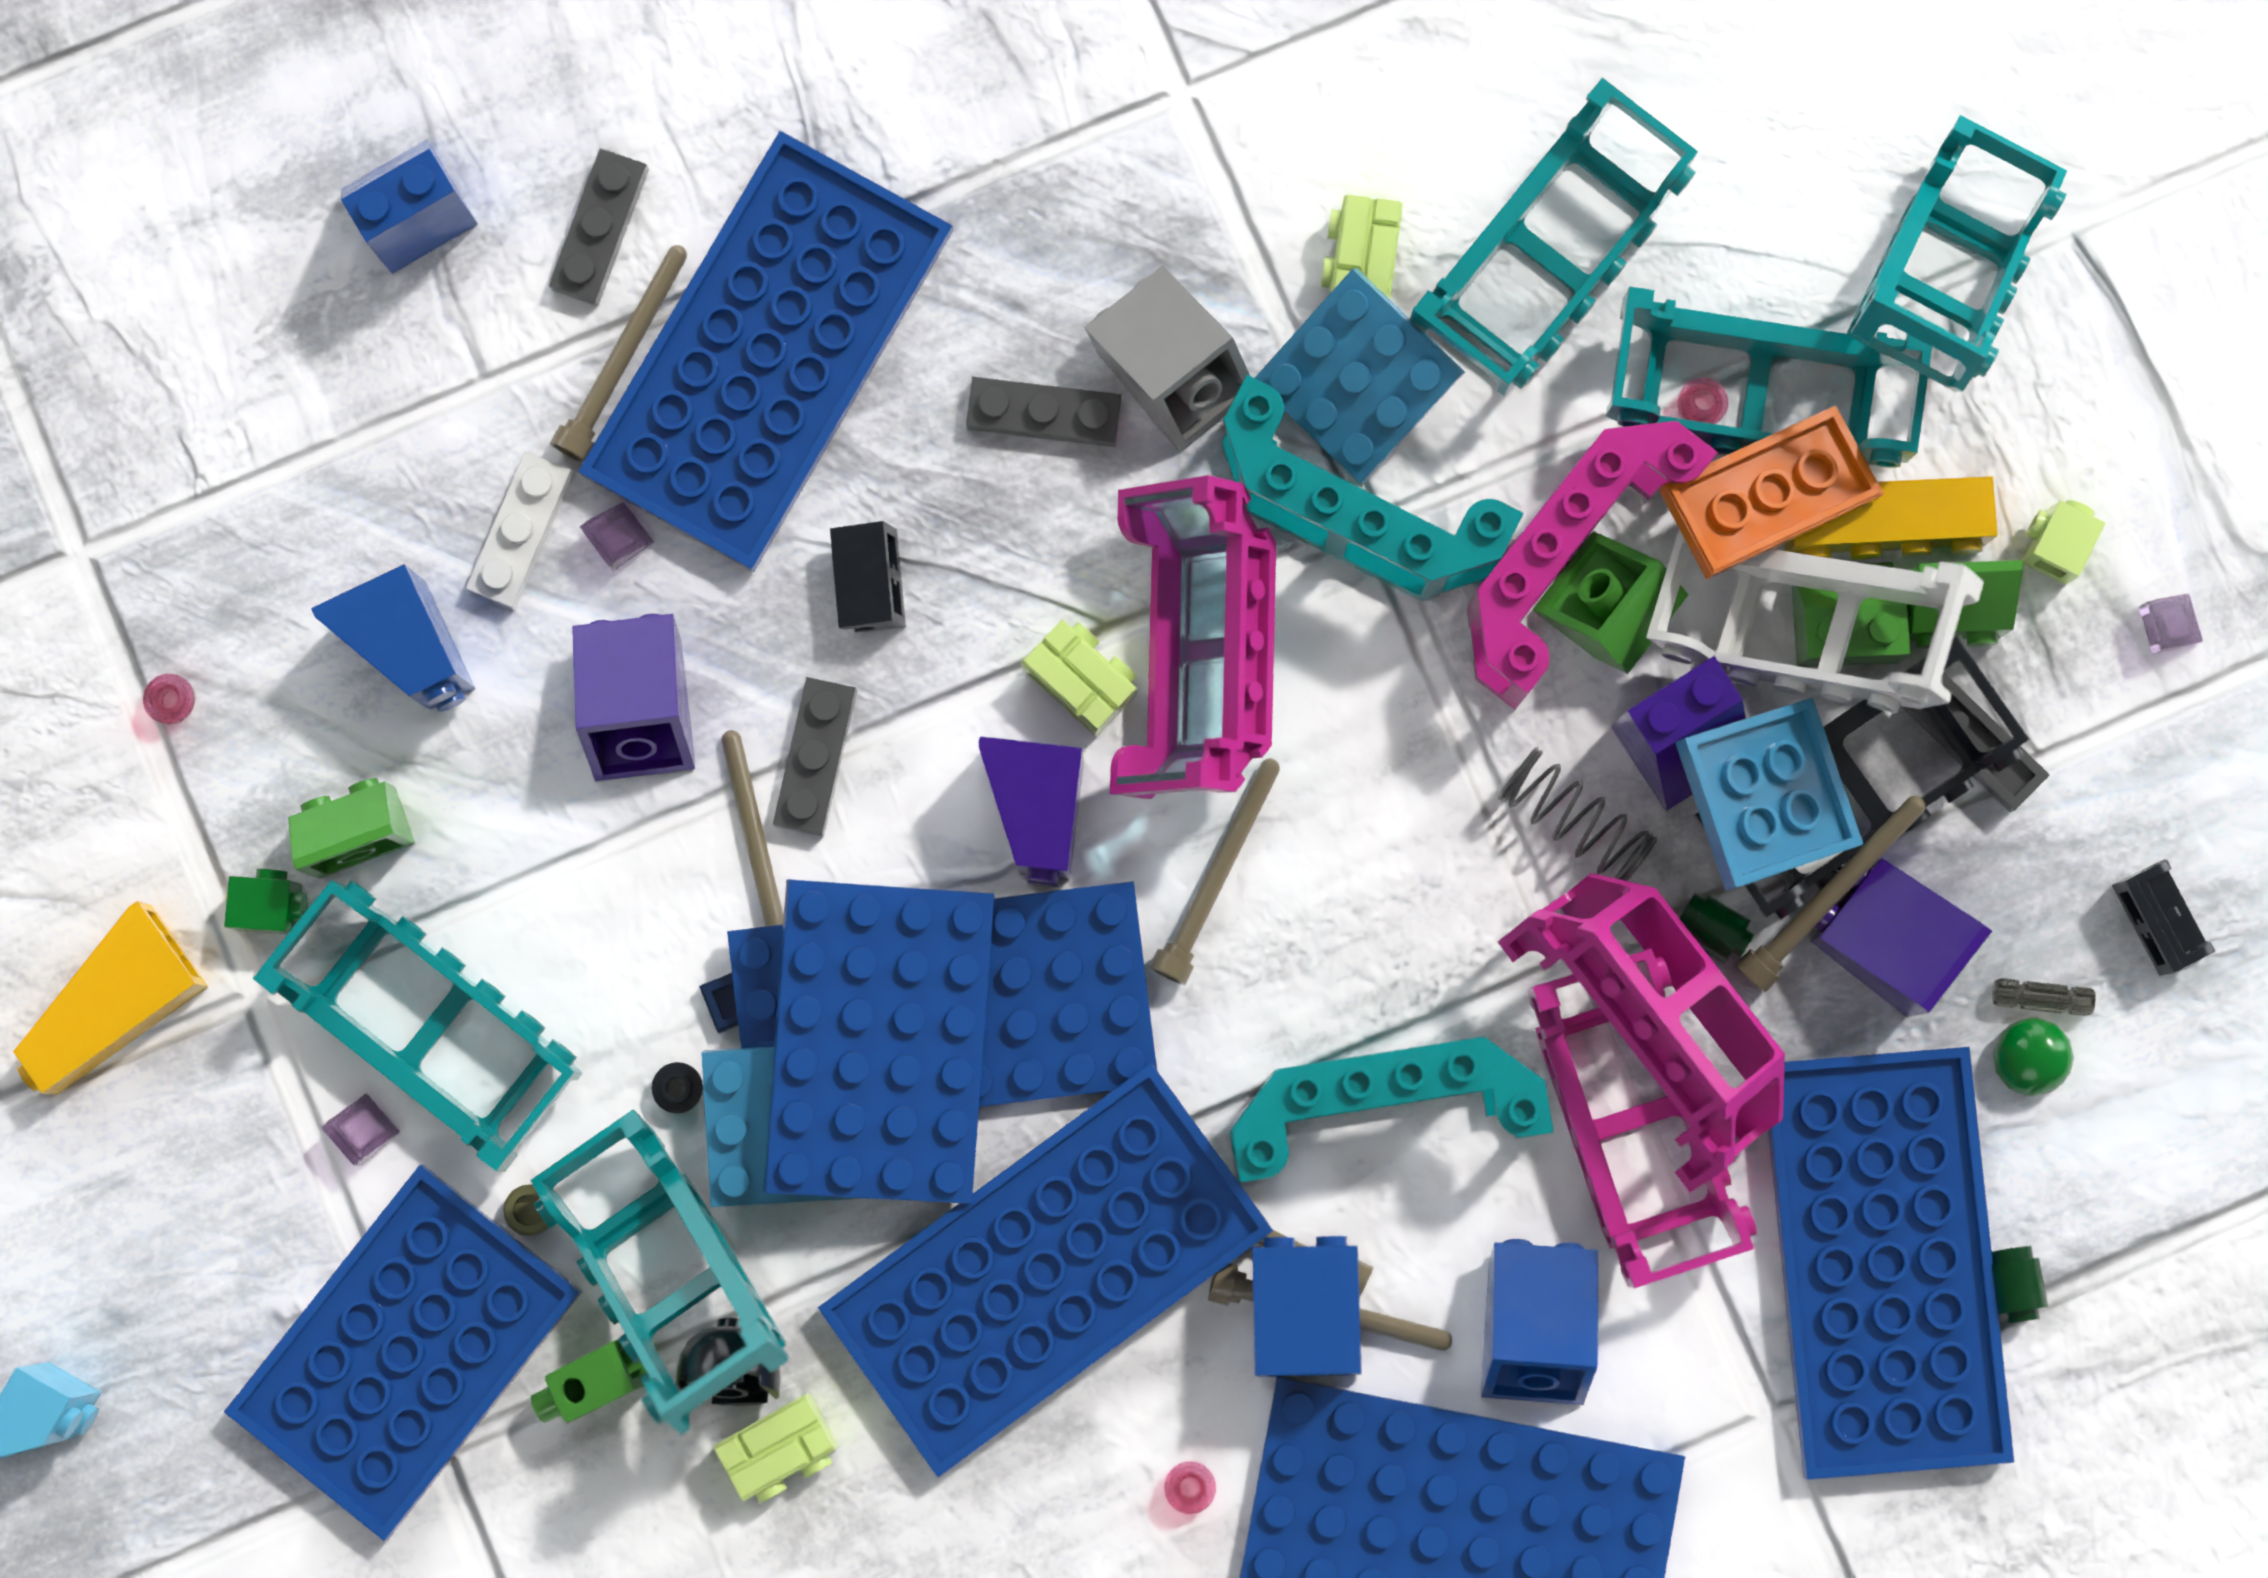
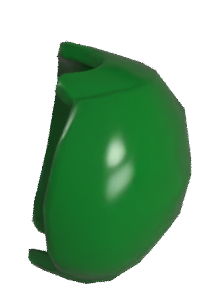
M2028 1017L2009 1025L2000 1034L1993 1050L1995 1069L1998 1076L2009 1089L2025 1096H2040L2056 1090L2070 1075L2074 1061L2071 1041L2057 1024L2038 1017Z

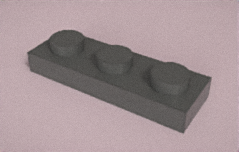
M602 148L599 149L549 283L552 291L599 306L649 171L646 163Z
M972 376L966 428L967 430L1115 447L1121 394Z
M1945 672L1942 673V686L1952 693L1949 703L1945 705L1980 752H1989L2012 738ZM1901 706L1962 765L1960 758L1924 708L1916 709ZM2021 746L2019 748L2024 756L2002 771L1997 772L1993 765L1973 775L2010 813L2015 811L2050 776Z
M806 677L774 815L773 825L775 827L824 837L856 699V687Z

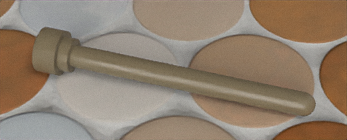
M673 245L669 248L574 420L568 419L565 426L559 425L550 444L561 453L583 463L593 447L592 439L595 436V432L592 429L687 259V251L683 246Z
M729 730L722 735L721 742L765 926L783 924V910L742 739L738 732Z
M1269 758L1261 763L1173 942H1167L1163 950L1157 949L1149 965V968L1157 974L1178 984L1186 985L1194 969V966L1190 964L1194 955L1190 952L1279 774L1280 766L1276 760Z
M1919 796L1909 797L1767 947L1761 945L1756 951L1750 949L1737 962L1736 965L1740 971L1757 987L1767 992L1781 977L1778 973L1784 967L1781 961L1918 819L1926 807L1924 800Z
M1229 1263L1213 1275L1208 1301L1226 1306L1229 1305L1230 1301L1240 1303L1241 1299L1253 1302V1280L1246 1279L1247 1273L1238 1271L1237 1265ZM1360 1308L1361 1330L1440 1351L1447 1350L1452 1345V1336L1445 1330Z

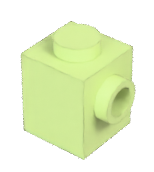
M2059 500L2048 508L2047 511L2039 509L2026 533V536L2031 538L2032 541L2022 562L2067 585L2081 575L2106 522L2093 517L2095 512L2089 506L2074 500H2067L2066 503Z

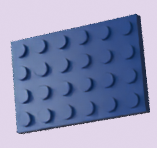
M786 879L763 1187L765 1193L972 1204L994 906L993 893Z
M419 1165L232 1400L224 1413L380 1539L386 1541L400 1526L583 1291L425 1165Z

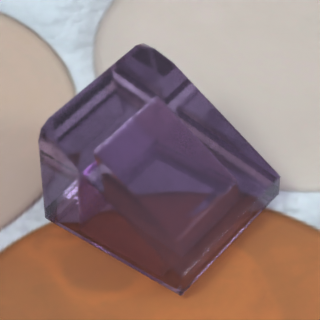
M624 501L579 526L613 572L654 543Z
M2190 593L2147 601L2139 606L2152 654L2203 642Z
M368 1093L364 1094L321 1127L354 1166H362L400 1133L399 1129Z

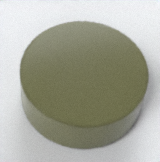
M532 1184L515 1188L507 1196L503 1208L507 1225L514 1232L523 1236L539 1235L550 1229L534 1206V1202L540 1199Z

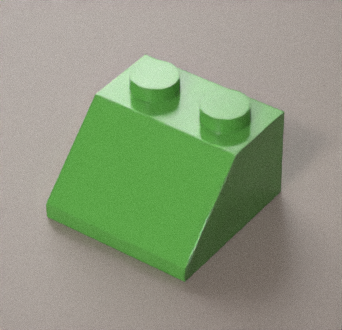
M1593 531L1533 610L1594 658L1629 674L1652 644L1646 636L1667 568L1661 561ZM1681 585L1671 617L1689 595Z
M2022 560L1953 562L1954 564L1965 565L1984 582L1978 602L1962 606L1953 638L1957 636L1958 639H1967V646L1970 647L1998 644L1999 637H2003L2014 630L2023 574ZM1939 563L1918 564L1911 571L1924 572L1925 566L1934 567L1938 570ZM1907 604L1909 641L1916 640L1917 648H1929L1938 619V610L1936 608Z
M1893 562L1865 563L1894 568ZM1791 585L1796 664L1799 667H1818L1838 601V594L1831 591ZM1867 598L1862 601L1842 666L1898 663L1910 655L1907 604Z
M371 778L348 787L349 795L331 801L330 796H322L301 804L302 812L288 817L292 861L295 870L321 879L415 844L396 787L385 781L379 783L377 778Z

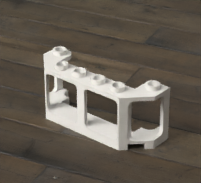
M1680 529L1678 530L1646 636L1647 639L1663 649V657L1683 664H1691L1692 661L1702 664L1715 656L1725 673L1729 674V679L1741 685L1758 687L1759 680L1774 683V688L1793 695H1804L1805 689L1821 691L1820 696L1843 704H1850L1852 697L1866 699L1869 706L1887 712H1898L1900 706L1922 709L1949 703L1952 693L1942 686L1941 678L1962 606L1978 602L1984 583L1965 565L1940 561L1938 570L1934 567L1925 566L1924 572H1916L1771 549L1731 568V570L1737 573L1738 580L1716 651H1713L1698 640L1667 632L1690 553L1692 554ZM1775 582L1831 591L1838 594V601L1817 670L1743 657L1762 590L1768 583ZM1867 598L1936 608L1938 610L1937 623L1921 676L1891 673L1889 682L1840 674L1862 601Z

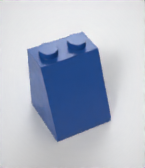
M428 139L341 188V201L363 239L392 274L478 225Z
M405 564L311 608L317 620L404 693L429 710L437 708L438 712L452 709L466 700L465 693L476 689L426 581Z
M1347 1236L1316 1237V1246L1295 1247V1237L1263 1238L1264 1247L1252 1248L1255 1376L1362 1375L1358 1245L1347 1246Z
M1508 1239L1503 1243L1494 1242L1488 1264L1481 1398L1584 1405L1598 1368V1250L1584 1249L1582 1245L1570 1242L1560 1243L1554 1247L1533 1245L1525 1239Z

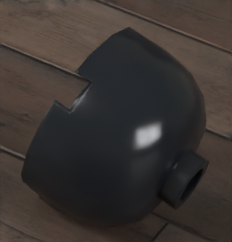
M739 1318L718 1319L717 1327L703 1329L688 1340L680 1353L677 1365L675 1385L679 1392L747 1346L739 1333L742 1331L738 1324L741 1321ZM758 1364L712 1397L711 1404L724 1406L761 1405L768 1403V1393L775 1399L779 1398L780 1367L770 1372L763 1364Z

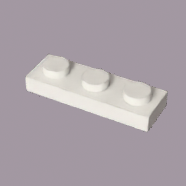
M524 451L465 588L467 591L516 610L574 475L571 469Z

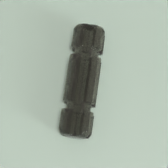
M2001 978L1994 982L1992 1002L1994 1005L2013 1008L2018 1004L2021 1009L2065 1013L2068 1010V1013L2072 1015L2087 1016L2094 1012L2096 994L2092 988L2075 986L2068 990L2067 985L2033 981L2019 984V980Z

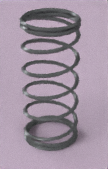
M1534 747L1498 794V800L1502 799V803L1509 799V808L1515 807L1555 770L1550 783L1530 818L1531 824L1538 823L1569 792L1577 787L1570 804L1553 833V841L1563 837L1585 814L1600 803L1590 825L1575 850V858L1582 856L1612 826L1622 819L1616 835L1597 867V874L1604 873L1628 848L1645 835L1644 840L1615 876L1616 879L1628 881L1657 842V836L1653 837V833L1649 834V830L1641 831L1606 863L1626 826L1627 813L1615 817L1584 846L1603 811L1605 797H1599L1592 801L1560 832L1583 788L1582 780L1575 781L1538 815L1561 771L1560 764H1554L1548 768L1515 800L1532 767L1543 754L1542 750Z

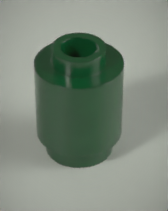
M1694 893L1680 916V920L1705 952L1724 964L1729 956L1739 960L1754 936L1752 932L1746 929L1751 921L1750 919L1710 895L1705 899Z
M2032 1246L1992 1251V1271L1998 1314L2007 1313L2008 1323L2040 1319L2038 1309L2049 1306L2040 1259L2034 1258Z

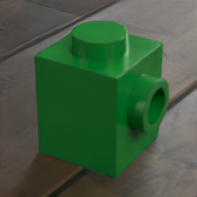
M256 869V878L229 876L224 927L237 931L288 934L308 909L307 894L302 893V884L287 880V871Z

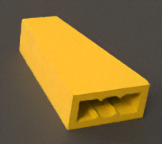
M136 901L126 909L13 1051L21 1063L17 1067L20 1077L34 1092L40 1090L42 1094H60L209 987L152 905Z

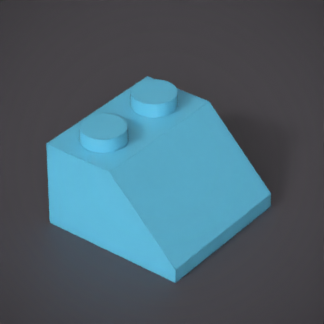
M50 1362L16 1367L0 1394V1459L73 1439L77 1434L84 1435L98 1415L99 1408L94 1405L102 1392Z

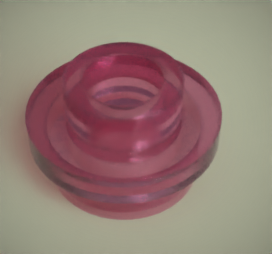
M1696 378L1685 384L1680 391L1677 399V408L1682 419L1717 424L1727 412L1728 396L1725 389L1717 381L1710 378ZM1699 394L1709 396L1712 401V407L1707 410L1700 409L1695 403V396Z
M162 674L152 679L146 686L143 694V705L147 714L155 721L168 725L176 724L185 720L191 714L195 705V693L191 684L183 677L176 674ZM170 691H175L178 695L177 704L172 708H165L163 705L164 696Z
M1184 1461L1175 1465L1169 1471L1165 1479L1164 1491L1169 1504L1174 1509L1185 1514H1196L1205 1510L1212 1503L1216 1494V1482L1212 1472L1205 1465L1196 1461ZM1188 1477H1193L1200 1483L1199 1492L1192 1497L1185 1496L1180 1490L1181 1482Z

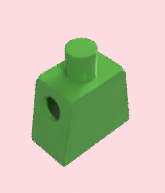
M618 1339L545 1375L548 1387L531 1395V1404L541 1422L546 1423L561 1415L563 1420L569 1423L644 1387L641 1377L647 1372L641 1361L637 1364L632 1361Z

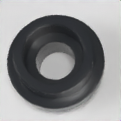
M681 1062L669 1063L655 1074L652 1081V1095L657 1105L663 1110L675 1114L685 1113L692 1110L700 1102L703 1095V1080L699 1072L691 1065ZM674 1078H681L686 1084L685 1093L678 1098L672 1097L668 1092V1085Z

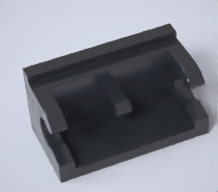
M884 521L830 528L838 627L842 630L854 629V632L906 628L897 529Z
M2165 859L2112 885L2159 976L2175 973L2215 952L2212 943L2206 942L2169 872L2172 868L2168 860Z

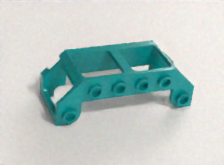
M1603 77L1586 96L1588 102L1568 122L1565 131L1448 275L1440 279L1433 292L1429 290L1426 292L1411 313L1410 319L1425 334L1432 330L1496 380L1499 384L1497 391L1503 396L1514 386L1522 389L1540 367L1536 363L1539 358L1547 363L1565 341V338L1559 334L1570 320L1574 321L1577 325L1583 320L1596 303V300L1590 296L1601 281L1607 286L1612 284L1627 264L1621 258L1632 243L1638 248L1642 247L1658 226L1652 218L1671 193L1678 197L1697 173L1691 168V165L1699 151ZM1611 105L1623 111L1681 158L1656 192L1649 191L1591 145L1590 135ZM1573 164L1583 168L1639 213L1636 220L1592 274H1586L1531 232L1524 222L1527 215L1563 171ZM1507 244L1518 248L1568 287L1574 294L1533 346L1530 345L1523 354L1516 352L1459 306L1461 296L1501 247ZM1448 318L1458 324L1509 364L1511 367L1509 371L1506 372L1440 319Z
M1959 115L1934 156L1920 187L1907 205L1846 335L1954 392H1963L1972 378H1976L1977 375L1984 378L1999 353V349L1992 346L2004 319L1997 316V314L2003 315L2018 290V288L2011 285V282L2014 284L2018 283L2031 260V257L2025 255L2024 252L2033 232L2043 217L2051 221L2053 220L2067 194L2059 189L2068 170ZM1966 146H1976L2040 179L2044 183L2045 189L2037 199L2017 234L2013 236L2006 235L1943 202L1940 198V192ZM1924 227L1947 237L1997 265L1998 273L1982 309H1974L1904 272ZM1901 293L1964 326L1969 331L1968 340L1966 341L1894 303L1898 294ZM1882 325H1891L1958 360L1952 376H1947L1876 339L1874 335Z
M1629 286L1622 299L1620 313L1622 327L1612 395L1605 417L1617 421V424L1627 427L1678 421L1705 443L1710 444L1719 454H1731L1774 434L1762 431L1770 367L1773 358L1786 357L1844 366L1853 370L1855 381L1848 428L1868 465L1897 468L1901 467V463H1908L1918 453L1928 378L1916 372L1907 441L1887 438L1867 439L1876 373L1881 368L1904 366L1903 364L1847 336L1846 333L1675 307L1676 300L1667 299L1665 303L1653 301L1655 290ZM1633 325L1645 330L1650 336V349L1642 400L1622 397ZM1877 332L1874 337L1930 366L1932 347L1907 333L1906 340L1888 338L1887 333ZM1676 340L1741 350L1749 355L1750 364L1740 428L1660 416L1661 408L1658 406L1665 350L1668 342Z
M1246 375L1223 419L1226 433L1221 441V447L1226 462L1229 464L1233 480L1243 483L1252 498L1248 504H1245L1251 516L1420 601L1440 596L1441 593L1469 584L1475 585L1485 581L1501 560L1524 515L1523 512L1496 499H1483L1474 503L1467 510L1456 534L1453 535L1278 447L1277 441L1272 438L1283 418L1284 403L1282 397L1273 387Z
M331 880L252 979L272 995L280 994L298 1012L307 1014L462 1137L461 1141L476 1149L478 1153L475 1156L494 1171L506 1172L517 1158L516 1150L567 1085L573 1080L577 1081L583 1074L573 1064L578 1057L557 1040L552 1039L549 1042L541 1034L546 1027L529 1013L521 1009L516 1016L501 1003L506 996L491 983L481 978L475 984L461 973L467 965L444 947H441L438 953H436L423 943L422 940L427 934L405 916H402L398 922L372 905L376 898L356 882L351 880L345 886ZM335 897H338L357 913L368 919V922L318 985L310 986L281 968L280 965ZM388 934L393 935L453 983L450 992L401 1051L393 1050L337 1004L340 992ZM473 999L533 1046V1051L536 1053L535 1057L491 1113L483 1118L475 1115L427 1077L421 1070L423 1059L465 1006ZM550 1064L561 1075L506 1143L499 1135L501 1124Z
M1484 1036L1276 1069L1271 1073L1229 1131L1236 1177L1238 1182L1270 1178L1282 1171L1289 1157L1285 1123L1477 1092L1482 1094L1485 1117L1497 1115L1501 1127L1515 1138L1554 1133L1546 1083L1543 1078Z
M634 1109L530 1180L540 1199L534 1202L537 1212L550 1228L558 1224L573 1238L583 1256L576 1261L579 1269L592 1286L598 1284L604 1294L597 1299L600 1307L614 1325L619 1322L625 1334L619 1337L622 1347L634 1363L637 1364L641 1361L647 1373L641 1377V1381L648 1394L642 1397L641 1400L650 1416L658 1425L666 1421L678 1433L683 1435L690 1430L689 1416L694 1409L761 1363L770 1372H773L789 1361L788 1354L783 1349L786 1346L784 1337L697 1189L687 1175L682 1174L665 1150L664 1143L656 1132ZM627 1138L638 1151L648 1169L658 1178V1183L597 1227L590 1230L583 1228L561 1196L554 1190V1187L611 1146ZM675 1207L709 1267L646 1312L636 1314L609 1267L607 1256L611 1250ZM722 1287L741 1320L738 1322L742 1329L739 1333L747 1346L679 1392L652 1343L653 1335L702 1299Z

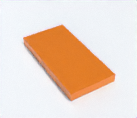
M1836 405L1709 463L1700 476L1689 483L1677 484L1668 482L1659 489L1706 580L1863 507L1884 495Z

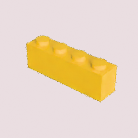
M1993 476L1880 481L1878 484L1884 495L1879 499L1786 542L1785 551L1831 558V553L1850 552L1851 559L1877 558L1882 556L1881 550L1901 549V556L1903 557L1932 554V548L1951 547L1952 554L1956 555L1982 552V545H1987L1998 536Z

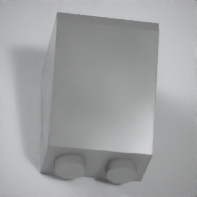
M1161 266L1149 277L1141 279L1130 292L1111 307L1102 310L1092 322L1084 327L1098 355L1179 452L1226 415L1246 375L1250 376L1234 338L1164 266Z

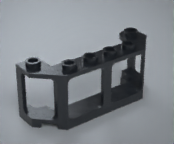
M1957 636L1952 639L1944 670L1955 662L1960 661L2013 737L1989 752H1980L1945 704L1924 708L1962 763L1961 769L1956 774L1921 797L1926 807L1944 796L1948 803L1959 798L1974 787L1969 778L1993 765L1997 772L2002 771L2024 756L2019 746L2030 740ZM1926 657L1903 673L1921 676ZM1863 699L1823 727L1843 784L1870 820V831L1861 837L1863 845L1894 813L1886 808L1843 745L1844 738L1883 712V710L1869 706L1866 699ZM1926 807L1924 812L1905 832L1913 829L1931 816ZM1698 812L1694 815V817L1705 831L1700 814ZM1863 845L1836 854L1810 873H1800L1796 868L1779 873L1785 882V888L1769 902H1767L1754 882L1744 886L1759 906V910L1764 917H1768L1775 912L1781 920L1806 903L1801 894L1809 886L1815 883L1821 890L1842 868L1840 865L1851 859Z

